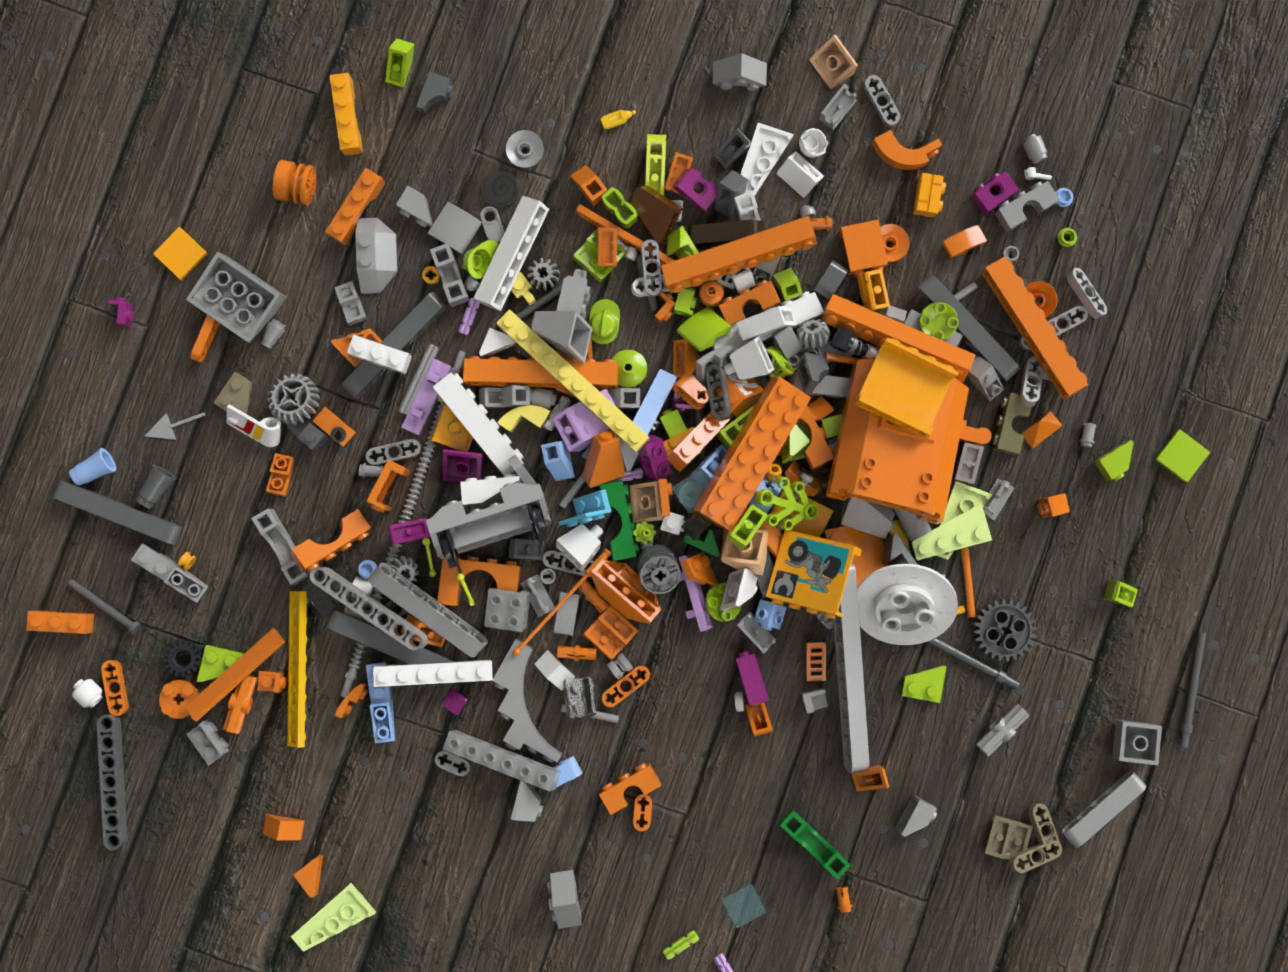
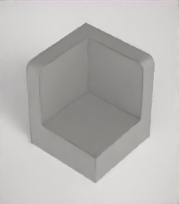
M824 688L801 693L804 710L807 714L828 706Z

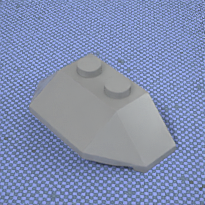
M360 218L355 235L357 274L361 294L381 293L398 272L396 234L378 218Z

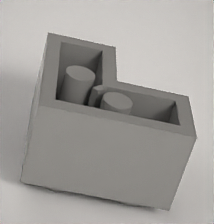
M742 53L713 62V84L720 86L723 90H730L733 86L747 87V90L755 91L759 87L766 86L767 63Z
M574 871L550 873L551 881L547 882L549 894H552V898L549 899V908L552 911L553 922L557 921L559 929L582 925Z

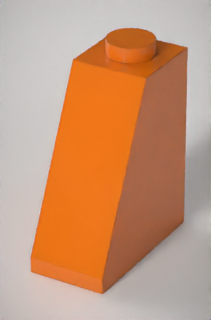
M612 430L604 431L593 437L583 471V479L589 488L625 476L620 441Z

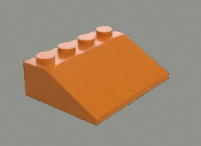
M847 526L823 530L824 539L854 545L862 549L860 557L854 556L852 560L856 569L857 587L866 576L888 566V562L882 564L883 538Z

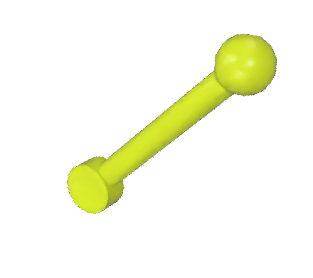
M424 538L423 544L426 546L430 567L429 575L430 577H435L437 573L433 567L429 547L431 541L428 538Z
M458 574L457 579L461 581L470 605L474 606V600L464 581L465 576Z

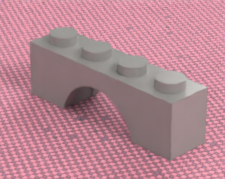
M268 508L251 518L260 534L275 551L280 561L281 569L290 585H296L310 577L311 572L307 570L303 573L291 556V550L296 546L274 509Z

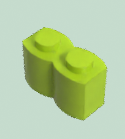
M611 187L602 195L605 209L610 214L615 215L616 221L621 227L629 229L637 222L636 210L631 204L624 201L623 195L617 189Z

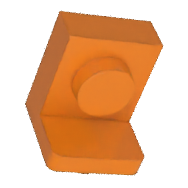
M259 671L258 691L280 693L282 689H285L286 677H284V672Z

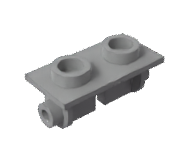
M996 480L989 492L992 496L983 507L984 514L994 521L1014 490V487L1010 486V483L1006 480Z
M538 574L521 583L523 589L531 590L530 602L538 617L555 608Z

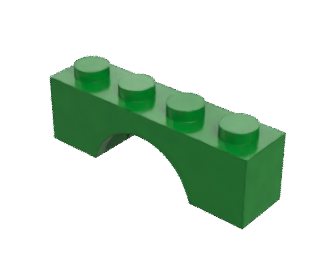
M623 481L602 484L600 489H606L610 507L616 509L622 519V528L619 535L610 542L613 560L617 561L636 557V553H639L638 541L634 542L632 534L635 530L634 522L630 523L629 515H633L631 503L627 504L625 497L629 496L628 486L623 485Z
M792 808L778 821L779 825L806 848L837 880L851 866L834 847Z

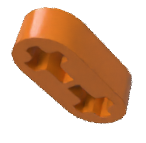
M640 793L635 798L633 825L638 831H645L650 827L652 799L648 794ZM642 797L649 801V804H645V810H641V804L638 803V801L642 800ZM641 814H644V820L647 821L643 827L636 823V820H640Z

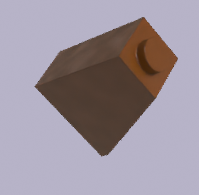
M648 185L637 187L632 195V206L655 241L658 243L667 242L668 236L671 234L683 208Z

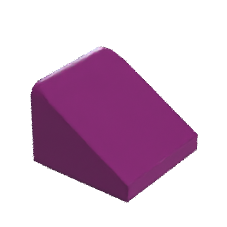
M452 688L442 705L455 715H459L469 698Z

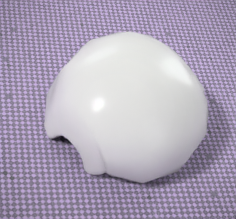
M811 128L802 133L799 146L805 156L815 158L826 152L828 142L824 133L819 129Z

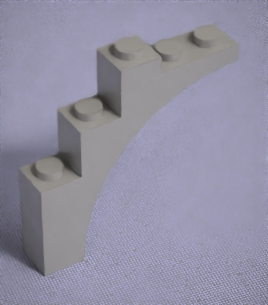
M515 639L492 680L496 682L495 686L503 691L505 689L509 690L498 709L501 712V717L509 721L511 718L514 720L503 741L506 742L505 745L514 751L516 749L520 750L523 744H526V749L533 753L538 751L544 755L543 758L551 763L554 761L558 763L562 753L551 746L540 735L531 721L526 708L524 675L533 648L526 644L520 651V655L514 656L513 650L523 643Z

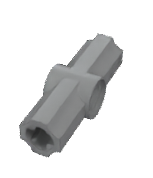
M1016 703L1003 717L998 718L992 723L989 728L990 730L976 745L989 757L1002 743L1007 742L1014 736L1015 730L1029 717V714Z

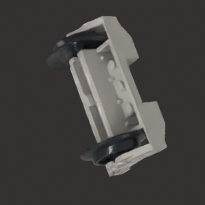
M507 483L503 488H499L502 504L494 503L489 508L483 510L475 509L467 515L462 501L448 502L432 518L426 520L437 556L444 559V552L449 568H456L462 574L455 548L459 554L531 531L532 526L539 546L542 548L543 539L547 538L545 526L549 525L550 517L540 484Z

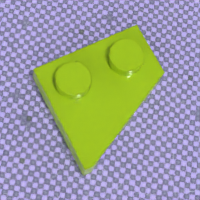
M206 645L197 682L218 678L245 653Z
M941 665L930 670L904 676L901 696L940 703L947 666Z

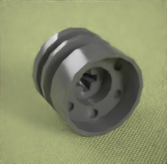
M656 544L648 546L641 552L638 557L637 568L641 583L645 589L654 594H664L673 590L679 583L681 575L673 551L664 545Z

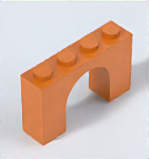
M457 555L461 572L465 577L474 570H484L494 577L497 589L518 592L521 566H517V562L506 561L505 565L498 564V560L494 559L479 562V558L469 556L467 560H461L460 555ZM446 558L442 561L438 602L444 605L459 606L462 584L457 579V575L460 573L456 568H449Z

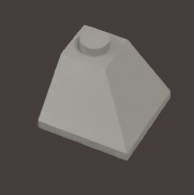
M520 781L511 816L512 820L535 822L537 817L541 818L543 806L540 805L541 798L532 784Z
M913 794L895 829L904 837L914 833L935 820L937 808Z

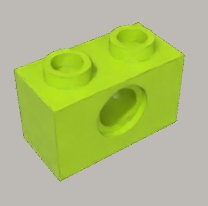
M752 504L727 540L743 551L768 515Z

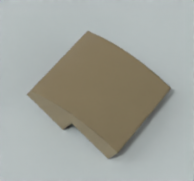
M995 815L985 854L1010 860L1014 854L1027 849L1033 826Z

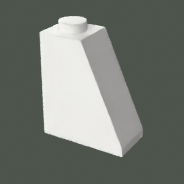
M778 306L737 322V333L743 341H751L758 336L763 337L782 331L788 326L794 327L797 325L791 307Z

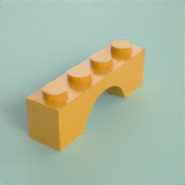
M349 73L330 75L340 150L344 156L363 153L361 134L355 114L353 79Z

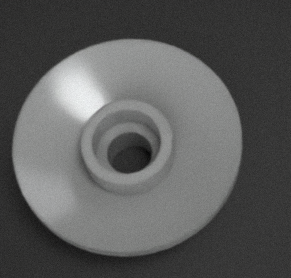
M521 130L514 133L506 144L508 159L512 164L520 168H529L536 165L544 153L541 138L529 130ZM524 148L529 150L527 154L522 153Z

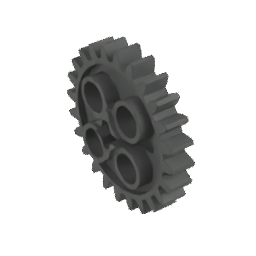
M1000 599V604L993 600V606L986 604L987 610L980 609L983 615H976L979 623H973V625L978 627L973 633L978 634L974 641H981L977 647H985L983 654L990 652L989 658L993 659L997 655V661H1001L1004 657V660L1009 662L1010 656L1013 660H1017L1016 654L1023 657V650L1030 651L1027 645H1034L1030 639L1037 637L1035 634H1032V631L1037 628L1031 626L1035 620L1029 619L1032 615L1031 612L1025 613L1026 606L1019 608L1020 602H1016L1013 605V600L1009 599L1006 604L1005 599ZM999 612H1002L1004 620L999 623L996 616ZM1016 621H1020L1021 623V629L1019 631H1016L1014 629V623ZM1002 627H1006L1008 633H1004V631L1001 630ZM991 629L996 632V636L992 640L988 637V632ZM1008 638L1013 640L1011 648H1007L1005 645Z

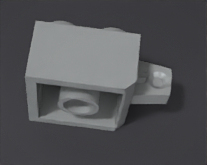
M575 269L573 276L564 278L556 311H576L585 320L586 305L589 304L590 287L587 286L586 279L587 271Z

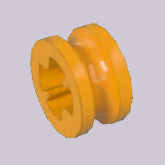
M429 266L423 270L422 277L426 283L434 285L439 282L440 274L437 268ZM429 271H433L436 274L433 280L426 277Z
M187 551L180 558L177 565L179 567L183 566V570L187 571L194 564L196 556H190V552Z

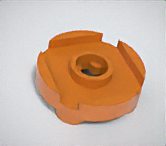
M183 679L171 681L164 685L160 692L159 704L161 711L175 719L188 717L190 714L186 706L199 695V691L190 681ZM178 694H181V697L184 698V701L180 702V704H177V701H175V697Z

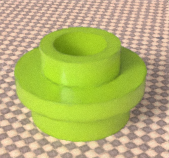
M1064 228L1058 233L1057 239L1061 246L1071 247L1077 240V234L1071 228ZM1064 235L1069 236V241L1064 239Z

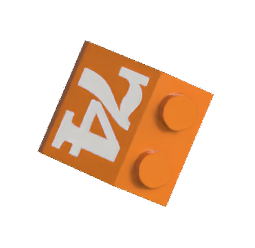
M726 373L731 413L738 418L759 399L764 389L753 378L740 380L737 373L731 375ZM718 387L715 390V395L717 397H719L722 394L721 387Z

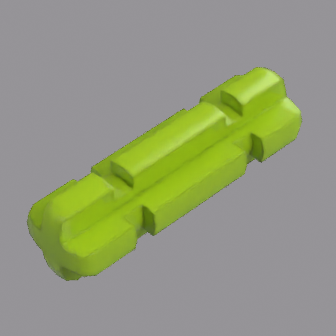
M692 930L687 933L686 937L683 936L672 943L671 947H666L663 950L665 957L670 960L675 957L676 953H681L691 946V943L697 942L699 940L697 933Z

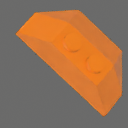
M602 559L591 571L590 574L598 594L627 619L650 624L661 611L657 595L645 589L641 583L640 575L626 563Z

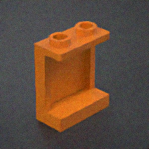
M879 219L841 227L839 235L840 239H843L849 267L848 275L854 274V277H857L867 271L879 269L884 271L888 261Z
M388 459L367 499V502L371 503L370 507L383 513L385 510L391 511L392 508L383 504V500L397 473L409 477L411 470Z

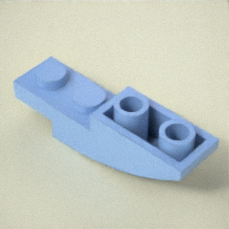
M386 662L366 665L375 743L395 741L391 686L374 687L373 666L387 665Z

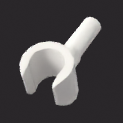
M1029 167L1027 170H1024L1026 180H1051L1052 178L1051 175L1036 173L1035 167Z
M617 239V243L627 251L625 257L634 261L637 256L636 249L625 245Z

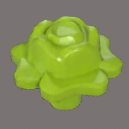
M642 521L641 524L637 523L636 529L633 531V535L636 536L635 541L641 542L644 545L647 542H652L653 536L656 534V531L653 530L654 525L648 524L646 521Z

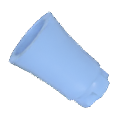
M100 448L92 456L71 469L69 474L73 482L79 486L84 483L87 484L103 475L115 472L116 465L111 455L104 448Z

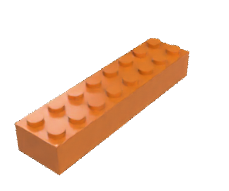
M771 377L693 510L722 529L732 532L811 397L783 378Z

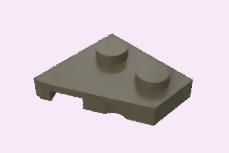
M234 372L214 404L226 412L227 406L231 405L247 414L253 382Z

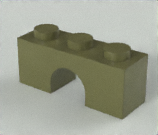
M1009 393L1002 399L1001 408H1003L1002 415L998 416L996 426H999L997 434L995 433L993 436L992 444L994 445L993 450L1018 455L1021 452L1024 435L1018 434L1012 429V420L1015 417L1023 419L1029 417L1031 407L1021 403L1019 394Z

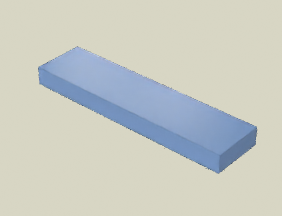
M662 369L659 370L633 420V423L647 435L677 379V376Z

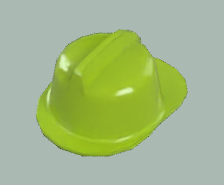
M487 240L476 248L468 250L464 255L461 267L469 272L473 278H483L499 244L493 240Z
M603 299L592 306L589 317V325L593 328L591 339L598 344H608L617 337L620 309L615 302Z

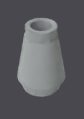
M272 319L267 324L261 343L268 348H272L284 334L286 325Z

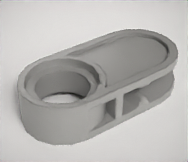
M486 207L480 214L488 240H493L500 244L505 232L499 214L494 207ZM487 212H493L495 214V219L493 221L485 220V214Z

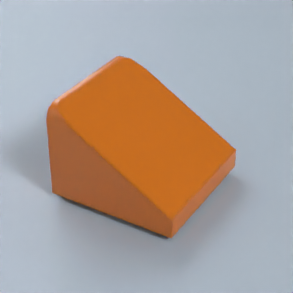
M822 396L808 406L810 411L813 410L818 419L817 422L834 411L833 407Z

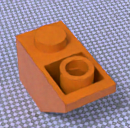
M583 166L571 175L573 181L592 206L602 201V195L608 190L588 166Z
M1065 493L1038 499L1037 510L1042 515V518L1070 512Z

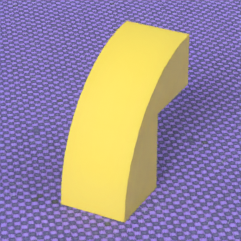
M534 405L520 406L507 412L498 421V424L512 433L523 417L542 429L551 411Z

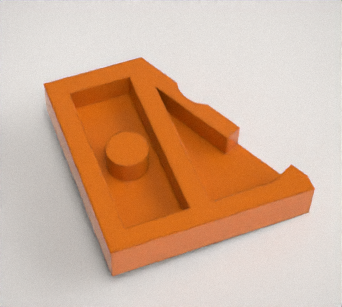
M704 551L680 562L688 580L696 581L701 585L707 583L710 585V588L719 584L710 566V560Z

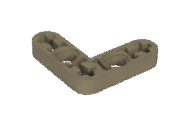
M1033 803L1028 809V815L1039 844L1011 856L1009 867L1014 872L1025 873L1058 858L1062 853V846L1050 813L1044 804ZM1038 809H1041V812H1039V815H1036L1035 812H1037ZM1044 825H1046L1049 829V832L1046 836H1044L1041 832V829ZM1051 846H1054L1052 852H1044V850L1047 851L1051 849ZM1034 851L1039 853V859L1036 862L1032 859ZM1018 860H1021V861L1027 860V862L1021 863V864H1020V867H1017V865H1016V864L1019 863Z

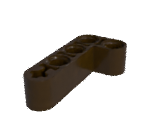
M752 219L690 225L687 229L688 236L695 247L723 245L764 231V224L759 220Z

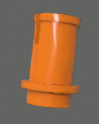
M828 216L826 218H810L813 230L826 229L829 231L833 227L832 218H828Z
M848 887L836 888L839 904L837 909L840 910V913L850 912L853 905L850 904Z

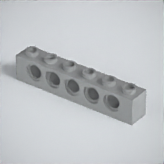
M457 730L449 731L443 747L445 751L547 791L556 789L562 772Z

